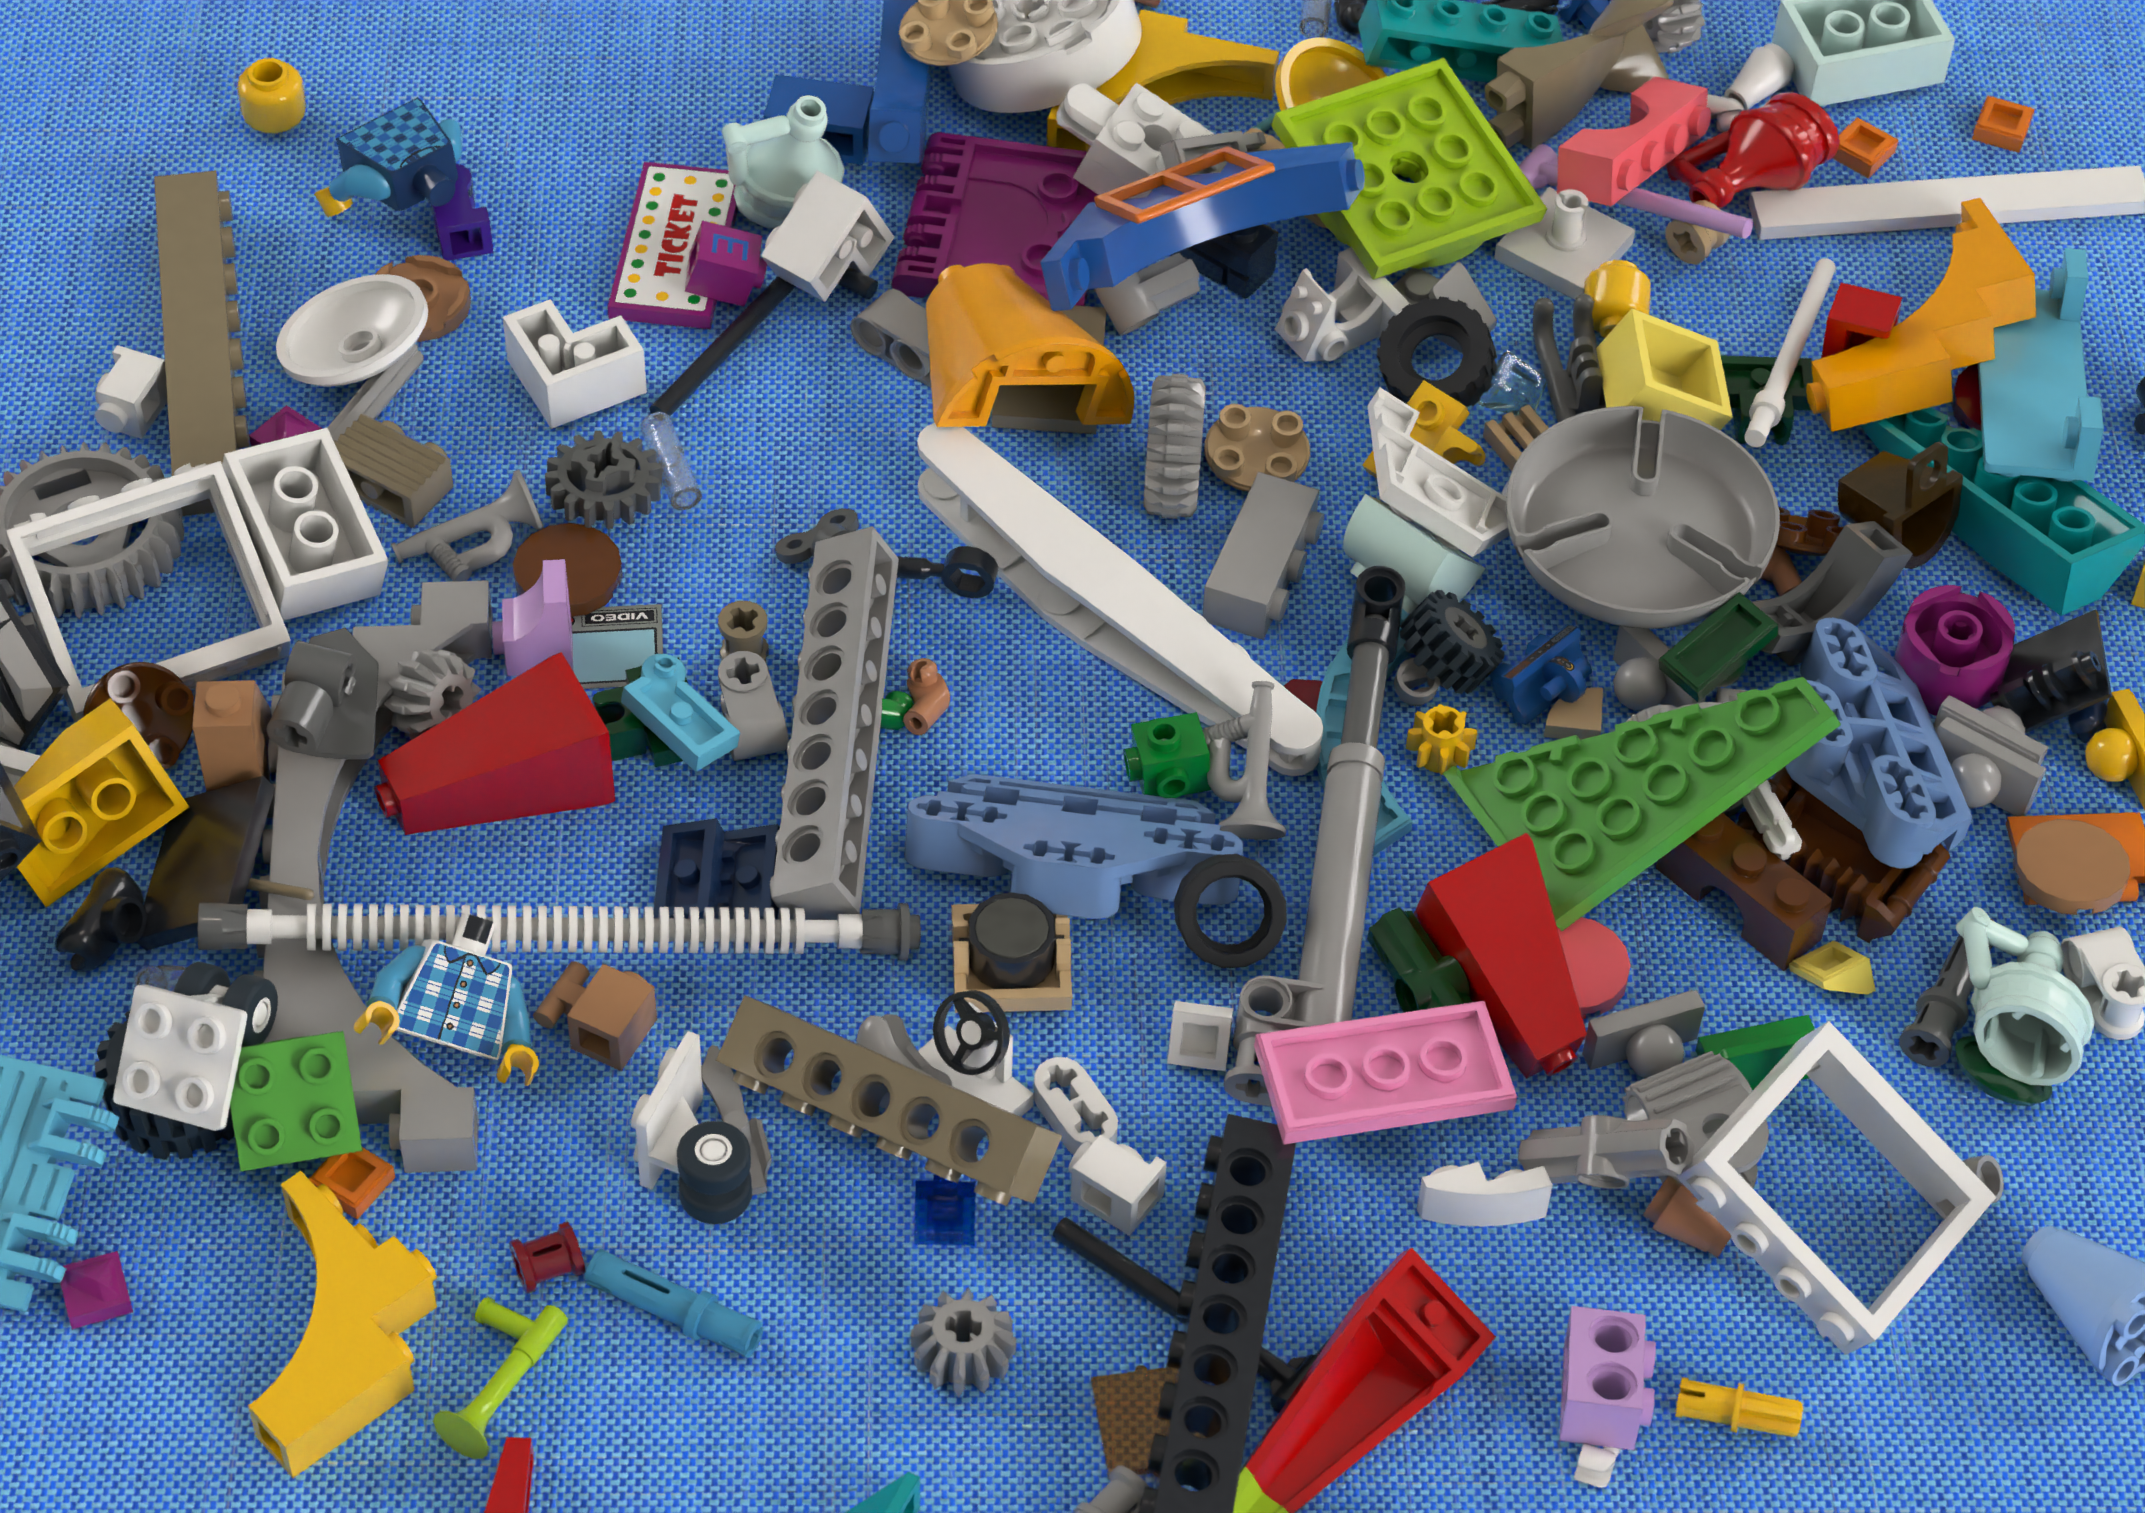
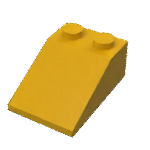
M111 698L62 731L15 784L14 789L42 839L17 868L44 906L48 907L189 808V805L134 724Z

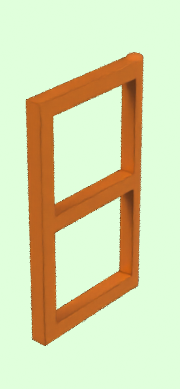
M1226 146L1095 196L1094 199L1096 207L1140 224L1275 171V166L1272 162ZM1224 161L1247 169L1208 185L1185 178V176ZM1162 185L1184 193L1143 210L1122 202V200Z

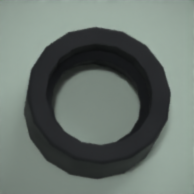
M1238 854L1215 855L1197 863L1181 880L1174 898L1175 922L1187 947L1202 961L1221 968L1246 967L1264 959L1279 943L1287 923L1286 900L1278 882L1257 861ZM1236 877L1249 882L1259 891L1264 902V917L1259 929L1251 938L1238 944H1221L1211 940L1202 932L1197 922L1196 906L1201 893L1211 883L1222 878Z

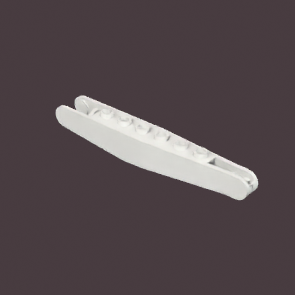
M933 423L926 426L920 432L917 440L918 453L922 460L930 467L920 475L918 480L920 500L967 546L988 552L998 564L997 575L1042 619L1082 648L1185 712H1197L1199 720L1210 727L1250 713L1254 691L1252 682L1268 681L1274 683V689L1271 690L1272 723L1268 766L1288 776L1305 775L1317 766L1323 735L1321 718L1314 710L1299 700L1255 663L1242 646L1229 641L1209 624L1201 614L1195 612L1133 558L964 427H937ZM1248 737L1237 740L1235 743L1247 749Z

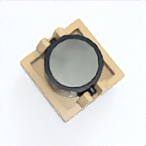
M1012 892L994 895L980 904L951 905L954 993L966 990L984 992L991 996L1004 1012L1072 1010L1070 918L1067 915L1052 914L1041 901L1026 894ZM964 998L982 1012H990L981 1002L972 998Z

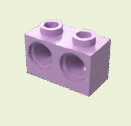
M1571 1306L1563 1352L1559 1441L1635 1450L1639 1426H1651L1654 1408V1389L1644 1387V1378L1652 1379L1656 1353V1342L1645 1340L1646 1315Z

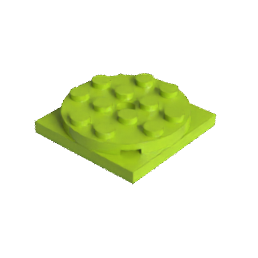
M1444 58L1277 112L1271 124V127L1285 148L1352 142L1355 159H1360L1364 167V188L1348 210L1317 213V216L1341 243L1352 247L1373 280L1409 267L1423 269L1453 263L1474 252L1486 240L1541 222L1548 209ZM1394 174H1399L1400 176L1405 178H1411L1414 181V183L1404 182L1398 179Z

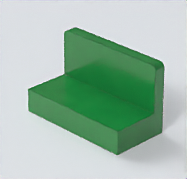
M1809 1015L1702 1036L1698 1038L1695 1051L1698 1056L1713 1051L1714 1055L1720 1053L1721 1057L1726 1058L1739 1069L1748 1081L1751 1089L1754 1090L1795 1043L1803 1036L1815 1030ZM1805 1075L1801 1080L1808 1079L1809 1077Z

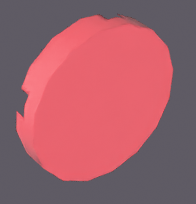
M1581 917L1562 932L1557 927L1582 1018L1585 1019L1586 1014L1595 1013L1599 1010L1600 1014L1611 1010L1623 997L1629 977L1631 964L1626 946L1614 931L1592 919Z

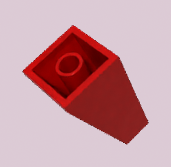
M562 652L547 658L379 759L378 766L381 784L374 786L375 795L386 818L395 815L405 835L603 806L615 801L609 731Z
M1526 832L1429 881L1415 909L1414 915L1442 957L1451 955L1459 962L1469 982L1470 999L1472 1002L1485 1001L1499 1044L1527 1079L1543 1070L1547 1076H1552L1572 1065L1578 1059L1575 1053L1585 1039L1587 1032L1534 843Z

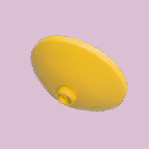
M1310 38L1293 46L1280 61L1275 77L1276 97L1280 111L1387 77V75L1379 66L1366 65L1364 53L1345 42L1331 38Z

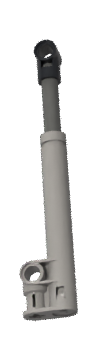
M1373 566L1367 568L1359 574L1356 582L1347 642V655L1351 658L1352 664L1341 744L1333 748L1329 754L1298 980L1275 976H1257L1243 985L1240 993L1233 1037V1045L1237 1050L1235 1068L1229 1070L1224 1078L1225 1091L1239 1101L1272 1106L1260 1065H1254V1061H1258L1254 1048L1256 1034L1352 1020L1382 791L1381 783L1385 767L1384 756L1377 750L1387 668L1388 664L1394 661L1397 653L1402 606L1406 590L1405 581L1402 576L1389 567ZM1265 1010L1272 1013L1273 1015L1262 1016L1255 1013L1254 1011ZM1251 1080H1257V1083L1253 1085Z

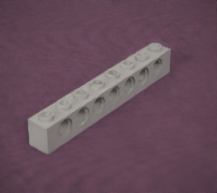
M873 526L815 542L813 566L810 567L808 573L810 590L808 606L803 613L805 630L802 651L798 655L799 678L797 694L793 697L792 701L794 712L792 735L787 743L788 767L786 783L781 789L783 807L780 829L776 832L775 837L777 847L775 871L770 879V893L773 902L778 908H789L791 920H793L795 908H804L805 920H837L838 914H860L882 716V698H884L899 560Z

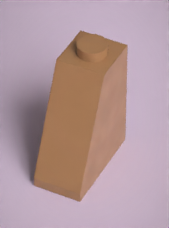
M255 680L199 681L196 683L192 727L206 792L259 776H264L270 782L271 772L269 768L268 746L271 738L268 736L267 726L272 714Z

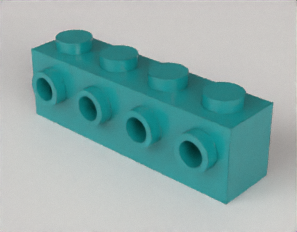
M1368 0L1358 22L1366 65L1408 70L1444 58L1457 78L1487 83L1497 77V59L1512 49L1537 47L1563 41L1556 15L1459 0Z

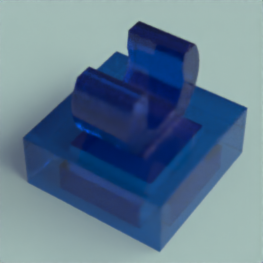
M936 1174L933 1175V1181L916 1180L914 1245L975 1246L976 1193L974 1190L976 1182L958 1181V1183H955Z

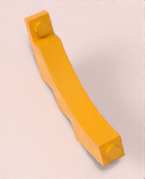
M1981 198L1961 202L1962 223L1956 225V233L1952 234L1953 250L1950 264L1943 280L1935 292L1918 310L1892 328L1889 338L1875 337L1838 354L1811 361L1813 383L1806 385L1808 403L1814 415L1821 414L1831 432L1953 402L1951 370L1995 359L1994 328L2036 317L2035 274Z

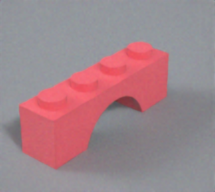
M1656 76L1651 78L1631 93L1629 126L1615 129H1582L1558 147L1557 194L1563 190L1573 189L1585 194L1590 202L1610 207L1706 134L1711 121V111L1707 107L1708 88Z

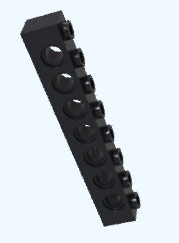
M1228 1114L1222 1137L1210 1135L1203 1170L1214 1172L1212 1184L1201 1183L1194 1218L1205 1220L1203 1232L1192 1231L1185 1267L1196 1269L1194 1282L1183 1280L1176 1309L1177 1317L1187 1319L1185 1331H1173L1166 1367L1177 1369L1175 1383L1164 1381L1156 1416L1158 1419L1168 1421L1165 1435L1154 1433L1146 1471L1158 1473L1156 1487L1144 1486L1138 1513H1233L1296 1143L1283 1145L1277 1124ZM1202 1381L1210 1382L1214 1385H1208L1203 1383ZM1192 1433H1199L1207 1438L1198 1437L1193 1435ZM1181 1485L1191 1486L1198 1491L1187 1490Z

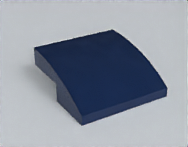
M717 818L663 826L653 911L654 918L659 916V907H668L669 918L672 919L674 917V907H683L684 919L689 917V907H698L699 919H703L704 908L713 907L714 919H718L719 908L729 907V919L734 918V908H744L745 919L749 918V908H759L760 919L764 917L765 908H774L775 919H778L779 908L771 898L770 879L775 871L777 855L775 837L776 832L780 829L779 825L774 824L724 831Z

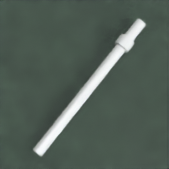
M1823 258L1816 263L1764 390L1756 394L1749 410L1751 422L1744 438L1746 443L1752 447L1763 446L1771 427L1776 426L1781 419L1785 409L1783 397L1836 271V265L1830 259Z

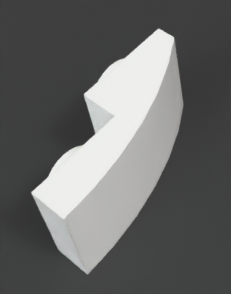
M1479 1162L1460 1167L1447 1165L1436 1169L1428 1176L1422 1177L1417 1211L1421 1219L1459 1226H1499L1523 1223L1546 1217L1553 1185L1544 1166L1526 1171L1520 1169L1509 1170L1498 1175L1494 1180L1487 1181Z

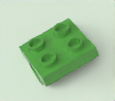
M343 1030L241 1047L230 1101L240 1172L363 1151Z

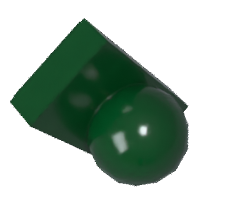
M1738 592L1658 659L1659 669L1694 700L1700 702L1716 687H1727L1737 682L1745 670L1747 661L1778 635V624L1743 594Z

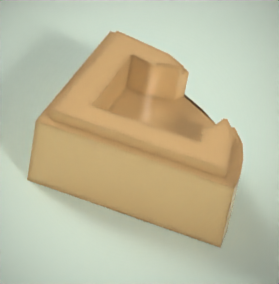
M1586 688L1585 694L1573 703L1559 699L1548 713L1544 737L1562 739L1577 735L1582 740L1600 735L1603 688Z

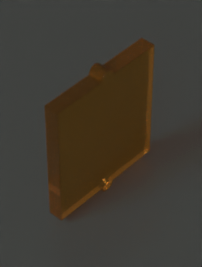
M1139 1365L1134 1372L1091 1377V1389L1108 1479L1109 1473L1118 1465L1127 1467L1137 1475L1153 1473L1154 1476H1158V1473L1146 1471L1154 1433L1162 1435L1166 1433L1168 1421L1156 1418L1164 1381L1175 1383L1177 1369L1165 1367L1147 1370L1145 1366ZM1192 1433L1195 1436L1206 1438L1202 1434Z

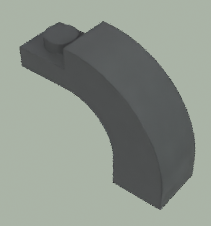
M1875 521L1845 525L1825 558L1802 583L1782 596L1752 601L1754 605L1778 624V635L1760 651L1770 654L1775 653L1789 666L1802 663L1813 631L1819 620L1838 618L1856 626L1887 593L1913 553Z

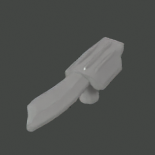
M712 1045L709 1047L705 1061L701 1066L702 1082L712 1097L722 1122L737 1127L743 1132L749 1142L752 1196L767 1192V1175L772 1160L762 1121L757 1118L748 1121L738 1083L732 1081L734 1073L730 1067L716 1061L720 1050L717 1046Z

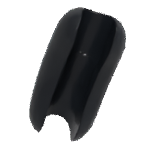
M110 867L102 871L96 877L82 905L58 932L55 939L56 950L59 952L75 953L70 961L71 969L77 972L91 971L103 965L122 943H134L144 934L147 925V914L143 905V893L126 871L118 867Z

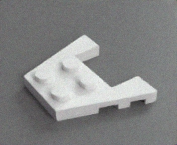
M1379 387L1367 408L1380 499L1389 504L1391 510L1399 517L1409 521H1416L1435 533L1437 539L1445 546L1454 550H1461L1471 557L1510 536L1506 516V497L1509 481L1500 494L1411 438V431L1420 412Z

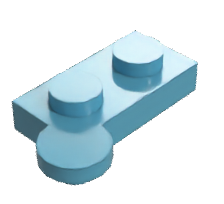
M669 654L649 656L643 663L641 677L623 687L621 703L695 772L737 748L741 732L685 682L686 668L682 661Z

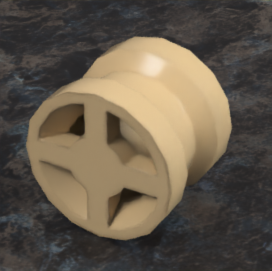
M1699 200L1695 202L1698 205L1720 210L1709 201ZM1673 219L1666 227L1665 237L1669 247L1679 259L1688 264H1698L1709 256L1711 249H1716L1727 242L1730 235Z

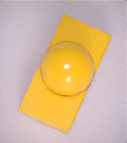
M2130 689L2111 692L2112 697L2109 698L2107 703V712L2103 720L2107 728L2095 733L2087 743L2085 750L2086 764L2090 771L2101 780L2120 782L2128 779L2145 810V714Z

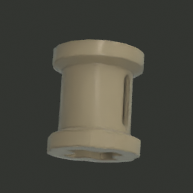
M751 601L729 603L718 615V629L724 637L720 649L721 661L734 652L750 651L758 654L766 662V657L769 654V645L763 637L767 630V614L765 610L757 603Z

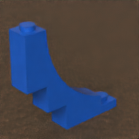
M883 0L877 78L869 117L868 161L919 164L925 153L927 103L930 100L931 65L912 58L904 50L899 37L900 23L904 15L918 0Z
M1352 142L1245 152L1272 162L1275 166V171L1140 224L1098 208L1095 202L1088 203L1040 262L1051 310H1072L1087 289L1114 287L1146 266L1201 242L1269 222L1317 213L1348 210L1361 190H1363L1365 184L1364 167L1360 159H1355ZM1228 162L1219 173L1188 175L1185 178L1208 185L1247 169ZM1162 185L1154 188L1147 197L1125 199L1122 202L1143 210L1184 193Z

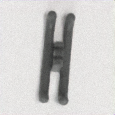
M1583 293L1578 295L1574 301L1573 330L1575 340L1570 346L1567 370L1563 369L1554 338V304L1549 298L1544 297L1538 299L1534 304L1532 319L1534 343L1557 422L1583 412L1606 408L1602 386L1603 378L1596 351L1598 345L1592 318L1594 299L1589 294Z

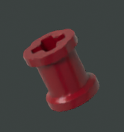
M568 1221L559 1224L557 1232L525 1243H522L519 1239L509 1241L514 1267L526 1294L536 1291L538 1283L570 1272L576 1277L586 1272L580 1246Z

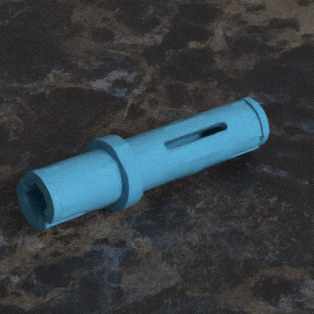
M599 1249L593 1255L585 1272L587 1285L677 1325L683 1329L684 1336L693 1340H699L700 1338L710 1340L745 1358H749L759 1345L763 1334V1323L719 1304L718 1297L708 1291H702L697 1294L603 1249Z

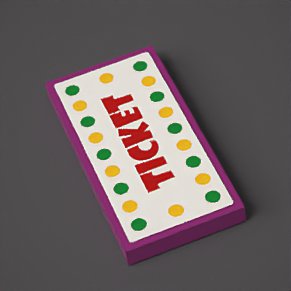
M644 162L607 306L608 319L621 315L624 321L711 329L717 300L684 291L689 252L702 220L730 228L735 226L738 207L734 198L736 185L730 181L728 170Z

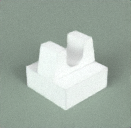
M1175 1001L1167 1064L1226 1071L1234 1008Z

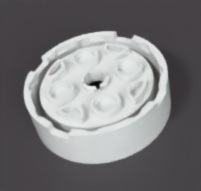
M992 0L998 18V28L993 41L974 58L959 64L948 65L947 68L959 96L970 105L979 109L998 113H1023L1047 109L1060 105L1065 100L1069 89L1076 84L1086 83L1096 89L1116 75L1128 63L1139 45L1142 33L1141 21L1134 0Z

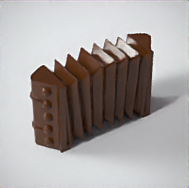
M1783 767L1772 779L1768 780L1772 787L1771 792L1776 794L1792 822L1791 828L1796 829L1802 840L1800 851L1792 853L1789 859L1783 861L1832 899L1829 913L1840 907V922L1855 916L1858 938L1870 943L1872 939L1892 935L1904 918L1912 914L1913 906L1929 885L1937 881L1938 873L1950 859V854L1942 844L1937 845L1932 853H1929V855L1923 854L1921 861L1910 868L1888 866L1873 856L1860 829L1796 783L1788 774L1786 767ZM1747 810L1740 813L1736 824L1768 848L1763 840V833H1759Z

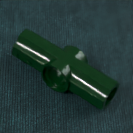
M1401 908L1394 909L1383 914L1380 920L1369 928L1367 940L1394 979L1396 998L1403 1013L1472 1003L1469 982L1461 965L1451 955L1442 957L1412 911H1403Z

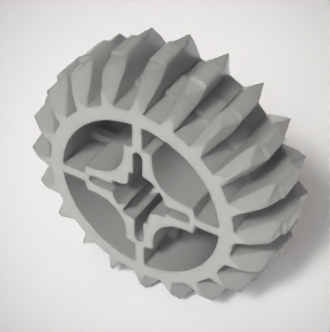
M1186 374L1158 375L1152 384L1143 503L1148 514L1161 515V518L1177 519L1178 517H1191L1197 510L1206 386L1201 378H1191Z

